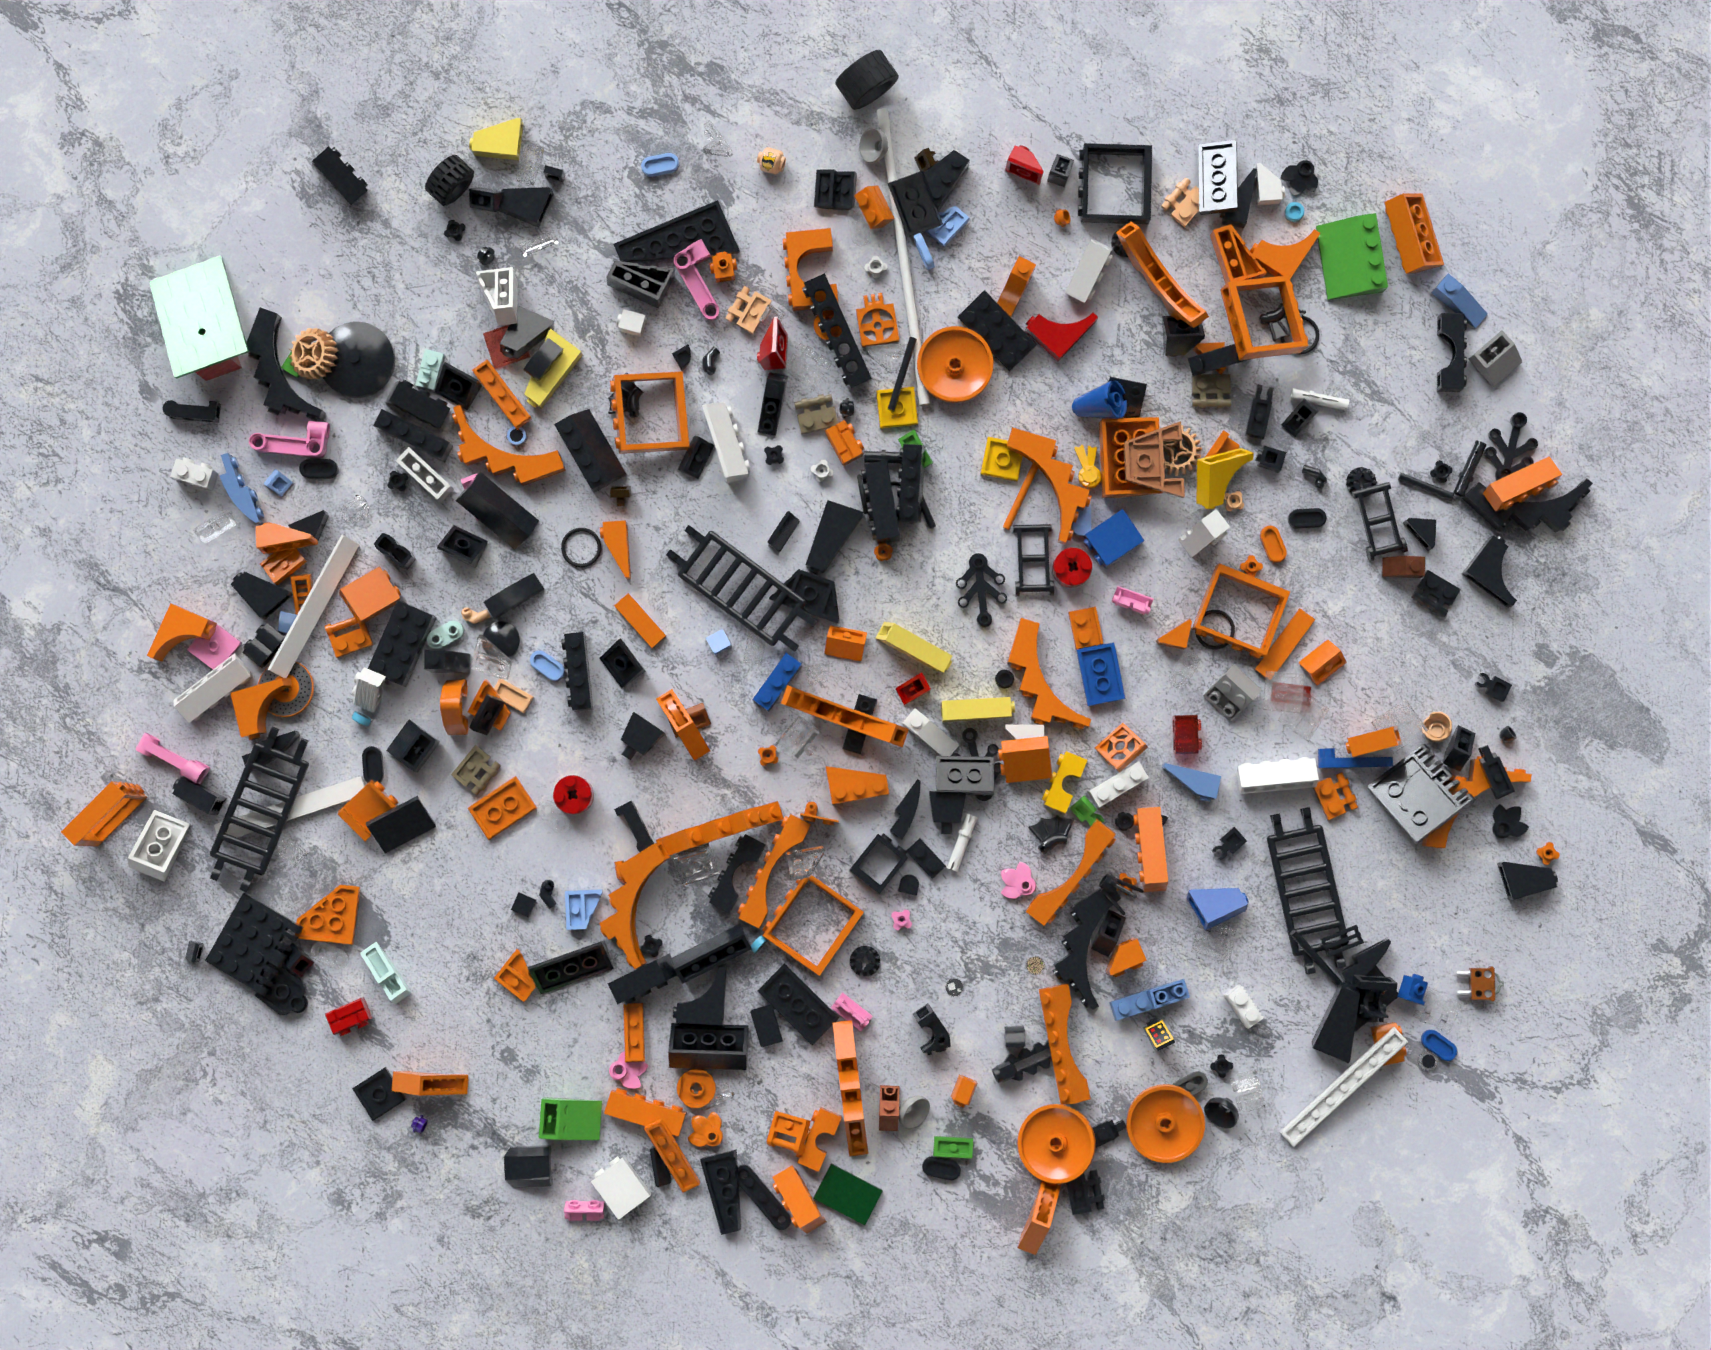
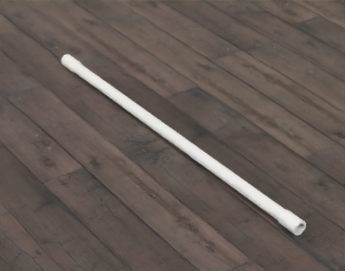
M882 108L877 110L879 128L885 133L888 140V151L884 158L889 183L897 180L888 109ZM889 189L892 214L895 218L893 221L910 337L917 339L913 350V359L918 386L919 406H926L931 403L929 392L922 385L917 371V359L921 348L905 231Z

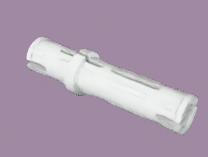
M1293 388L1290 394L1291 401L1301 402L1303 399H1306L1310 404L1347 411L1349 399L1317 394L1312 390L1307 392Z
M966 814L963 826L958 831L960 834L946 868L958 872L969 839L973 837L972 831L978 817Z

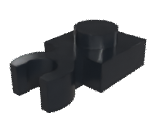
M1480 673L1479 676L1484 678V683L1475 682V686L1487 688L1485 694L1500 702H1504L1512 684L1496 676H1493L1492 680H1490L1487 674Z
M1232 827L1219 839L1223 844L1215 846L1212 852L1214 853L1220 849L1222 855L1218 859L1223 860L1227 856L1228 850L1234 854L1247 840L1235 827Z

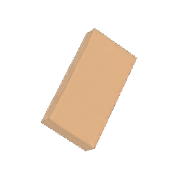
M501 678L494 687L497 694L506 704L524 714L534 698Z

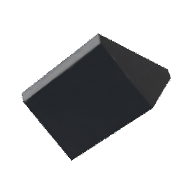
M444 362L435 393L468 410L482 384L474 377Z
M453 525L438 544L437 549L476 568L488 541Z
M621 638L599 658L621 688H624L645 672V669Z

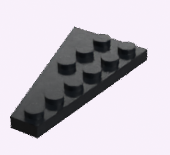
M718 200L613 244L622 262L674 259L677 253L702 239L711 256L719 252H727V254L740 253Z

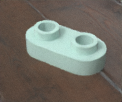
M449 621L431 631L427 636V643L433 649H442L460 639L464 634V628L457 621ZM452 627H456V632L454 634L450 632V629ZM435 636H439V641L437 643H434L433 638Z

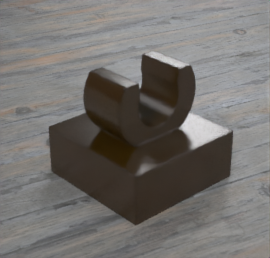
M926 148L914 157L920 171L923 170L925 173L939 162V160L935 161L933 158L936 154L935 151H930L929 148Z
M612 486L610 498H617V506H625V497H630L631 486Z

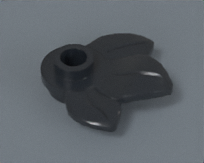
M1302 160L1297 165L1286 167L1280 177L1281 180L1290 182L1289 190L1293 196L1301 194L1305 189L1314 192L1318 186V178L1314 174V165L1308 160ZM1301 168H1307L1308 172L1303 173Z
M1499 804L1493 810L1492 816L1495 823L1493 824L1492 831L1496 837L1501 839L1509 836L1519 837L1528 830L1529 826L1527 824L1519 822L1521 819L1520 806L1510 807L1506 810ZM1501 825L1505 828L1503 833L1499 831Z

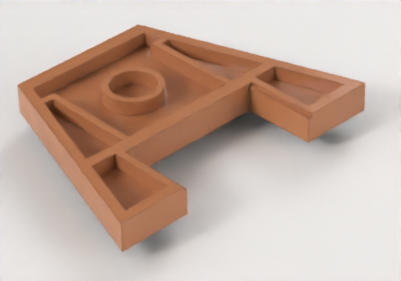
M1181 421L1124 442L1125 481L1181 498L1185 497L1184 478L1165 479L1163 442L1182 440Z

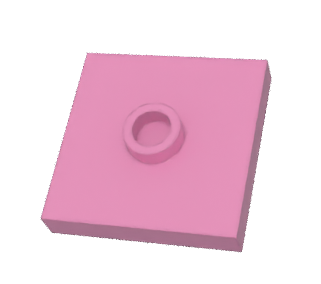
M218 624L210 641L196 638L187 649L213 670L232 656L242 644L241 641Z

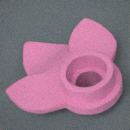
M1019 862L1016 870L1008 868L1001 871V877L1006 884L1001 892L1003 896L1016 899L1021 895H1031L1035 891L1036 882L1031 878V869L1025 863ZM1025 882L1029 883V887L1027 889L1023 888V884Z
M624 1051L620 1054L618 1061L611 1064L609 1073L613 1079L620 1080L625 1087L639 1088L641 1083L638 1076L646 1071L648 1064L645 1062L625 1063ZM617 1067H621L623 1069L622 1074L619 1075L616 1073Z

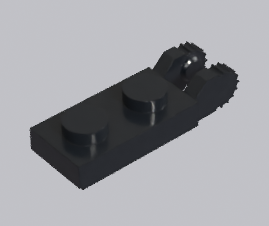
M1257 385L1245 436L1258 439L1265 438L1272 407L1273 387H1269L1266 400L1260 399L1262 385Z

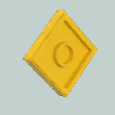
M904 387L901 389L894 412L888 410L893 389L876 390L880 429L918 425L914 387Z
M988 437L980 474L1018 482L1023 456L1006 449L1008 440Z

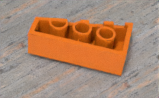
M1161 807L1137 808L1136 814L1133 815L1134 826L1138 828V833H1135L1136 845H1139L1140 851L1137 852L1138 864H1141V871H1139L1140 883H1142L1144 892L1166 891L1168 873Z

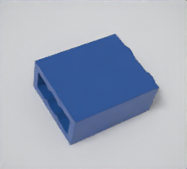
M1122 509L1084 535L1085 540L1083 541L1087 549H1092L1096 556L1094 558L1099 566L1103 565L1106 568L1143 543L1144 539Z

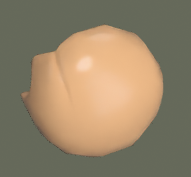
M1432 712L1423 722V733L1427 739L1433 742H1442L1452 733V721L1443 712Z

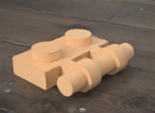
M1188 178L1178 182L1175 186L1176 189L1171 195L1166 196L1165 202L1161 205L1165 211L1171 206L1174 211L1170 216L1184 228L1199 212V188L1195 186L1191 191L1188 190L1187 186L1191 183ZM1182 194L1185 198L1179 204L1176 199Z
M743 286L741 292L738 291L737 299L733 306L729 307L725 319L732 322L734 317H738L737 326L754 334L772 300L756 291L752 297H749L747 295L750 289ZM742 303H748L744 311L741 312L739 309Z

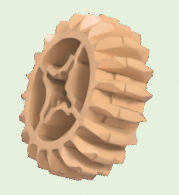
M307 328L306 331H301V336L295 335L296 342L293 341V348L289 349L292 352V355L289 356L292 359L290 365L294 367V371L301 377L317 380L320 377H326V372H331V366H336L333 362L334 359H338L335 356L338 350L334 348L337 343L333 341L334 337L329 335L327 331L319 328Z
M1181 425L1182 438L1189 444L1190 451L1182 445V440L1174 441L1172 444H1163V452L1169 455V462L1164 459V470L1168 469L1167 475H1171L1172 470H1174L1175 476L1179 475V470L1185 475L1186 468L1192 471V465H1197V460L1195 459L1201 458V455L1196 453L1202 450L1201 447H1196L1200 440L1194 441L1193 439L1197 436L1196 433L1190 436L1191 429L1188 428L1184 432L1183 425ZM1176 444H1177V447H1178L1177 450L1180 451V452H1178V453L1175 455V457H1174V450H1173V448H1174V447L1176 446ZM1178 457H1190L1187 462L1175 465Z

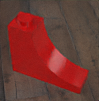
M1092 312L1081 321L1061 324L1050 321L1038 314L1036 317L1032 316L1026 322L1025 332L1059 362L1097 322L1098 316Z

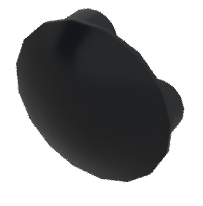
M504 621L494 622L489 625L482 636L484 650L491 657L497 659L513 656L520 643L516 627Z

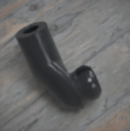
M714 346L702 359L703 370L708 375H713L716 372L713 360L720 354V351Z
M1303 466L1302 474L1314 477L1316 479L1315 486L1324 488L1327 478L1322 471L1312 466Z
M545 880L541 884L539 893L548 909L557 904L551 896L554 888L552 880Z

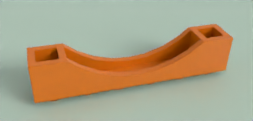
M792 814L789 817H784L781 823L783 830L781 834L777 833L772 841V844L775 846L772 852L768 851L763 860L766 864L763 869L759 868L755 875L757 882L755 886L751 885L746 894L749 898L746 904L742 903L737 912L740 914L739 919L757 928L761 927L768 913L766 889L768 878L774 865L786 851L804 841L811 827L810 823Z
M1096 819L1085 833L1084 853L1074 874L1059 887L1037 894L1026 908V912L1043 926L1046 923L1051 924L1057 916L1055 914L1058 908L1062 909L1068 902L1067 896L1071 892L1074 894L1080 887L1078 882L1082 877L1086 879L1092 871L1090 867L1093 863H1098L1104 856L1103 850L1106 847L1110 848L1114 844L1116 833Z
M1061 984L1039 989L1060 1103L1066 1105L1090 1100L1087 1079L1077 1068L1068 1044L1067 1021L1072 1004L1069 985Z

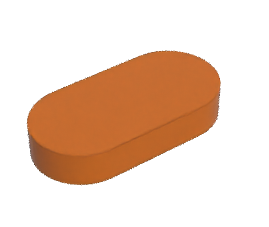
M1274 526L1264 527L1260 532V540L1266 555L1271 562L1279 563L1287 555L1281 535Z

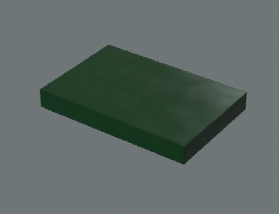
M831 1163L813 1199L866 1225L883 1190Z

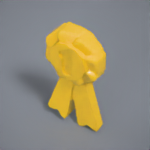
M1083 444L1080 447H1074L1082 466L1078 473L1079 483L1088 489L1096 488L1101 482V471L1094 466L1097 447L1092 448L1088 446L1087 456Z

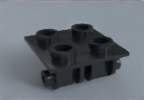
M1110 376L1108 382L1118 381L1125 391L1123 401L1127 400V410L1123 417L1140 418L1147 384Z

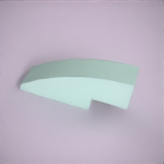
M377 942L360 953L391 1002L397 1004L411 994L407 984Z

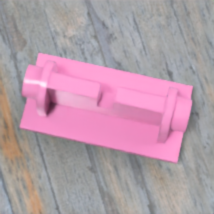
M1117 586L1112 598V602L1116 606L1119 605L1127 609L1132 608L1133 611L1139 612L1142 615L1149 614L1154 598Z
M843 992L831 1006L847 1021L852 1020V1025L859 1031H862L873 1017Z
M566 1201L564 1207L565 1219L569 1221H583V1214H586V1221H600V1219H604L603 1209L605 1201Z

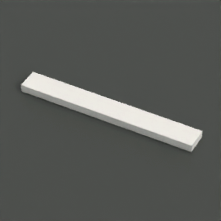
M341 535L268 668L269 671L287 678L360 544Z
M362 776L296 797L287 821L351 800L365 786ZM285 802L266 808L281 813ZM255 811L238 817L264 828L275 826L278 822L276 819ZM222 822L214 825L217 834ZM230 823L226 834L236 838L253 833L251 830Z
M1393 1027L1285 1126L1280 1133L1295 1147L1404 1047L1408 1040Z

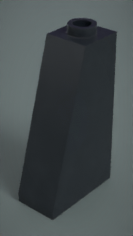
M827 500L806 562L809 572L819 574L826 571L863 518V511Z
M1340 981L1312 1039L1313 1049L1348 1064L1351 1059L1360 998L1359 989L1355 984L1348 981L1346 983Z

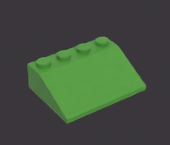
M1376 213L1358 215L1316 226V230L1320 232L1318 244L1327 300L1383 293L1388 288Z

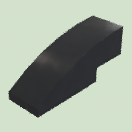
M532 573L496 593L483 603L492 617L497 619L544 590V587L535 573Z
M292 731L277 736L272 748L285 752L300 736L299 731ZM266 740L258 743L265 744ZM259 752L256 762L265 766L274 761L276 757ZM250 753L242 756L244 765H246Z
M918 779L895 809L900 814V817L892 826L890 832L901 840L910 828L918 807L921 781Z
M1385 938L1352 955L1351 957L1355 963L1338 971L1344 983L1347 981L1353 983L1354 975L1365 976L1386 953L1391 944L1390 939Z

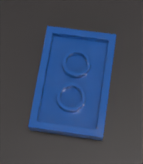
M1114 642L1077 649L1076 653L1087 706L1126 699Z

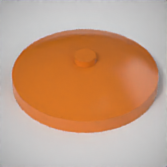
M960 326L945 327L931 334L921 346L917 359L918 376L924 388L934 397L951 403L965 402L979 395L988 385L993 372L992 352L987 342L975 331Z
M1160 1084L1145 1089L1133 1100L1127 1113L1126 1126L1130 1141L1140 1154L1152 1161L1172 1163L1188 1157L1197 1149L1204 1136L1205 1117L1199 1102L1190 1092L1179 1086Z
M1050 1104L1034 1110L1024 1120L1018 1134V1152L1024 1166L1036 1178L1048 1183H1066L1078 1178L1088 1169L1095 1155L1096 1140L1091 1124L1081 1112L1067 1105Z

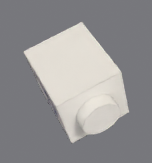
M623 309L622 314L618 315L616 325H619L618 328L621 332L642 337L647 318L643 314Z

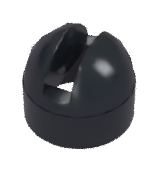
M1510 726L1503 728L1499 734L1500 738H1504L1502 741L1506 743L1512 742L1517 738Z

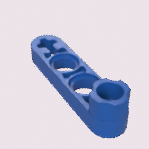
M1335 748L1318 749V768L1393 767V757L1335 758Z

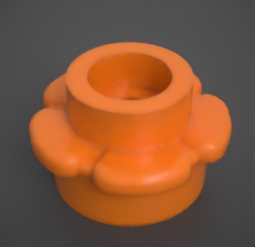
M1059 209L1054 215L1055 223L1061 227H1065L1071 221L1070 214L1066 209Z
M880 543L875 547L874 554L879 561H887L892 557L893 549L887 543Z

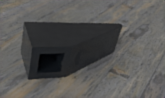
M769 372L757 432L776 436L788 380L787 375Z

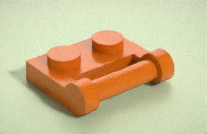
M354 617L333 625H325V630L329 636L336 658L373 645L366 623L362 624L359 629L338 637L335 635L336 631L358 623Z
M775 1111L767 1137V1145L782 1147L794 1151L795 1154L802 1155L805 1151L804 1143L811 1121ZM778 1132L797 1137L796 1142L793 1143L779 1139L777 1137Z

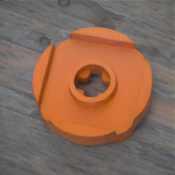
M703 1069L686 1071L677 1083L679 1098L686 1106L691 1108H701L707 1105L713 1099L716 1092L713 1076ZM695 1083H699V1086L702 1087L698 1094H695L694 1090L691 1089V1086H694Z

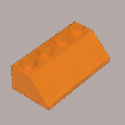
M1403 193L1385 201V212L1389 217L1391 231L1397 243L1396 248L1400 253L1402 267L1406 274L1419 273L1443 266V258L1423 193Z

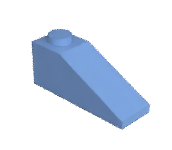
M1449 273L1431 292L1455 313H1464V319H1467V323L1474 328L1488 314L1469 291Z
M1167 763L1162 764V768L1193 794L1200 796V800L1211 802V799H1217L1221 776Z

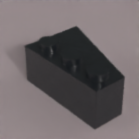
M328 146L312 160V164L319 169L343 198L352 205L368 191L366 188L368 184L361 176L357 178L353 174L355 169L348 162L344 163L340 159L342 155L335 147L331 149Z
M955 150L924 173L938 212L969 167L970 160Z
M614 261L606 276L607 286L659 309L675 277V268L669 267V269L658 268L654 265L642 266L638 263Z
M406 380L395 382L385 403L392 404L400 408L401 411L407 412L417 419L440 429L451 409L447 407L448 403L439 398L434 400L430 397L431 394L423 389H420V391L414 389V385Z
M670 953L607 983L617 1005L622 1002L627 1005L636 1000L634 996L640 994L643 997L651 993V988L655 986L657 989L668 985L667 980L677 976Z

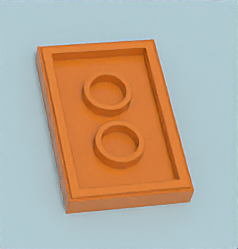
M517 776L468 807V810L488 840H491L537 809V806Z

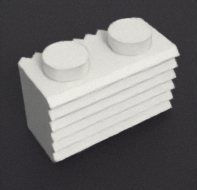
M364 668L361 673L358 672L354 678L356 685L351 693V696H354L353 705L360 706L364 710L367 709L371 713L374 712L381 702L386 676Z
M1237 985L1225 993L1224 997L1243 1025L1249 1029L1261 1021L1264 1016L1261 1015L1257 1006H1254L1255 1003L1252 1002L1248 993H1245L1244 987Z

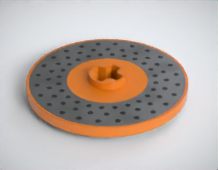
M296 661L287 678H291L292 686L288 687V692L282 690L273 699L268 708V712L280 717L295 716L305 710L312 700L314 694L312 675L304 665ZM268 666L260 676L258 685L283 677L269 671Z

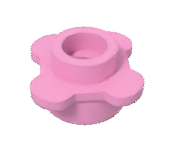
M905 909L903 912L894 911L891 914V917L894 919L893 928L895 930L912 926V922L909 919V910Z

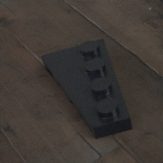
M737 1149L701 1158L700 1162L721 1235L741 1230Z

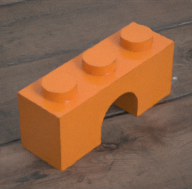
M821 1106L819 1111L815 1109L811 1121H814L812 1128L808 1129L804 1144L805 1151L802 1155L796 1154L795 1156L799 1158L797 1163L819 1172L827 1152L818 1148L815 1142L816 1137L821 1133L835 1135L842 1115Z

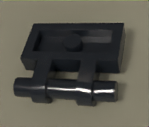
M1426 570L1425 576L1422 577L1417 585L1418 588L1423 590L1422 594L1415 591L1411 598L1415 599L1419 605H1425L1432 609V612L1436 615L1440 614L1445 617L1448 610L1442 607L1443 604L1451 606L1461 589L1435 573ZM1430 594L1437 598L1438 601L1436 603L1428 599V595Z
M1097 1169L1089 1171L1090 1179H1085V1174L1083 1173L1078 1178L1066 1182L1072 1215L1092 1212L1090 1205L1092 1203H1096L1097 1210L1105 1208L1103 1202L1105 1197L1100 1187V1183H1102L1101 1177H1098ZM1092 1185L1094 1196L1089 1197L1087 1186Z

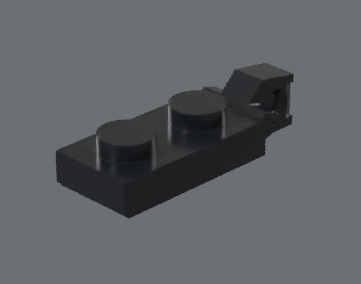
M1488 745L1478 748L1482 757L1479 759L1480 766L1495 799L1498 800L1515 792L1500 757L1495 752L1491 753Z
M1123 1119L1116 1123L1113 1120H1106L1092 1127L1095 1134L1096 1148L1120 1136L1118 1132L1127 1128Z

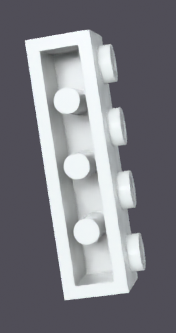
M234 653L174 699V707L188 723L193 720L197 721L203 716L204 711L208 708H214L222 697L231 695L235 687L239 684L240 686L244 685L251 676L250 671Z
M1302 757L1293 761L1283 759L1273 763L1270 761H1263L1260 764L1243 763L1238 766L1236 771L1239 794L1316 787L1319 780L1315 758L1309 759L1308 757Z

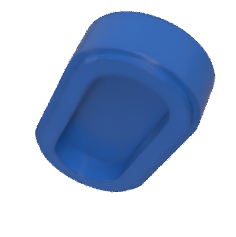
M1426 1030L1422 1033V1045L1440 1059L1451 1061L1456 1057L1457 1047L1435 1030Z

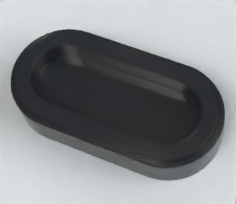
M306 459L299 466L301 475L307 479H331L338 474L339 470L337 463L331 459Z
M1320 508L1295 509L1288 515V523L1295 529L1319 528L1327 520L1326 513Z
M369 746L362 753L363 777L367 783L371 780L381 782L384 778L382 752L377 747Z
M929 1156L922 1163L924 1173L931 1177L952 1181L957 1179L961 1173L959 1164L954 1160Z

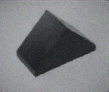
M1057 154L1047 182L1065 188L1074 160Z
M1303 399L1281 425L1296 437L1316 415L1318 410L1306 399Z
M322 510L288 526L289 528L311 534L319 541L329 515L325 510Z
M1408 518L1403 522L1427 551L1435 547V519Z

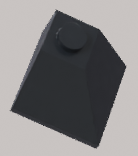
M1162 316L1165 356L1176 357L1178 355H1185L1205 339L1202 324L1193 328L1181 319L1176 320L1172 316Z

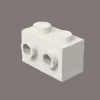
M183 457V460L176 458L170 477L213 491L218 473L212 470L213 466L201 463V466L194 464V460Z

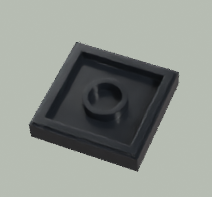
M384 1067L352 1088L372 1121L407 1100L403 1093L392 1091L393 1077L387 1067Z

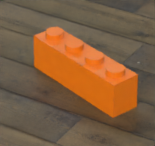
M1549 456L1489 484L1483 495L1495 511L1507 510L1515 502L1521 503L1532 494L1536 496L1547 487L1549 489L1555 487L1559 483L1558 479L1562 476V473Z
M622 1088L611 1090L604 1114L642 1126L662 1118L671 1134L679 1137L687 1113L683 1111V1107L672 1105V1107L665 1106L664 1101L654 1099L652 1102L646 1100V1096L635 1093V1096L627 1094L628 1091Z

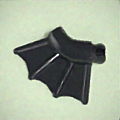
M1280 303L1276 310L1260 315L1261 324L1267 323L1269 325L1274 342L1280 337L1290 336L1291 331L1283 303ZM1298 309L1300 317L1306 314L1305 310Z
M621 382L623 412H629L631 418L638 417L640 414L638 411L640 410L639 398L644 392L634 382ZM612 393V395L608 397V400L610 401V409L608 411V414H615V411H612L611 408V400H614V394Z
M1056 815V817L1051 819L1041 818L1037 824L1029 826V830L1041 841L1038 850L1046 854L1048 850L1051 851L1056 845H1066L1068 833L1074 819H1064Z

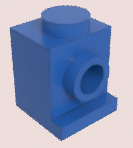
M1412 974V977L1404 975L1397 997L1424 1005L1425 1001H1423L1428 982L1423 981L1424 977L1417 974Z

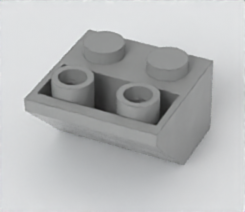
M1503 330L1468 359L1493 387L1522 363L1516 345Z
M1233 664L1209 688L1203 697L1232 722L1254 701L1262 689Z

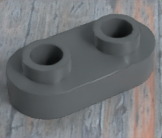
M1195 1071L1175 1081L1172 1085L1183 1087V1089L1195 1095L1207 1087L1208 1079L1204 1073ZM1199 1077L1200 1083L1194 1084V1079Z

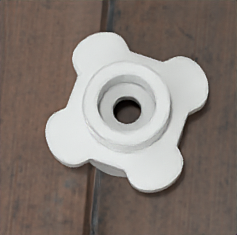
M873 256L869 264L865 265V270L869 271L873 278L877 279L883 271L887 270V264L883 263L878 256Z
M821 460L820 463L811 467V472L816 475L818 482H823L824 478L833 475V470L829 468L826 460Z

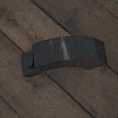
M1235 344L1187 358L1193 377L1251 360H1239Z

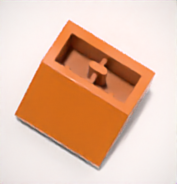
M1131 938L1115 946L1105 970L1108 975L1118 977L1126 973L1125 969L1131 968L1134 970L1144 966L1143 962L1147 960L1138 939Z

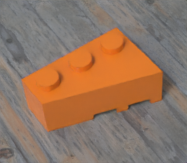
M1232 225L1212 231L1210 238L1225 284L1232 281L1259 279L1266 275V270L1260 266L1254 254L1249 251L1245 245L1246 243Z
M826 766L832 805L889 795L887 778L884 774Z
M793 1165L772 1177L775 1182L772 1185L777 1194L781 1193L784 1200L781 1202L786 1211H791L793 1215L791 1220L796 1228L799 1227L807 1234L827 1222L820 1214L815 1200L813 1201L808 1188Z

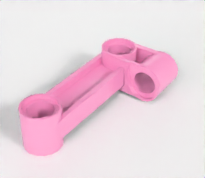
M702 239L677 253L674 257V265L705 319L715 320L719 315V307L695 267V264H699L711 257ZM679 257H686L688 263L685 266L678 265L677 259ZM713 306L716 309V314L708 316L705 312L707 307Z
M309 421L307 438L254 433L249 438V445L259 453L320 459L327 452L330 424L328 422ZM263 439L262 446L256 447V441ZM319 444L320 450L317 453H313L312 448Z
M146 732L144 733L135 750L148 757L154 754L181 769L180 775L196 784H202L210 770L209 766L197 760L188 761L159 745L160 740Z

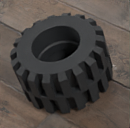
M449 156L441 161L431 172L426 181L425 190L442 206H447L460 198L468 189L474 177V170L459 156Z

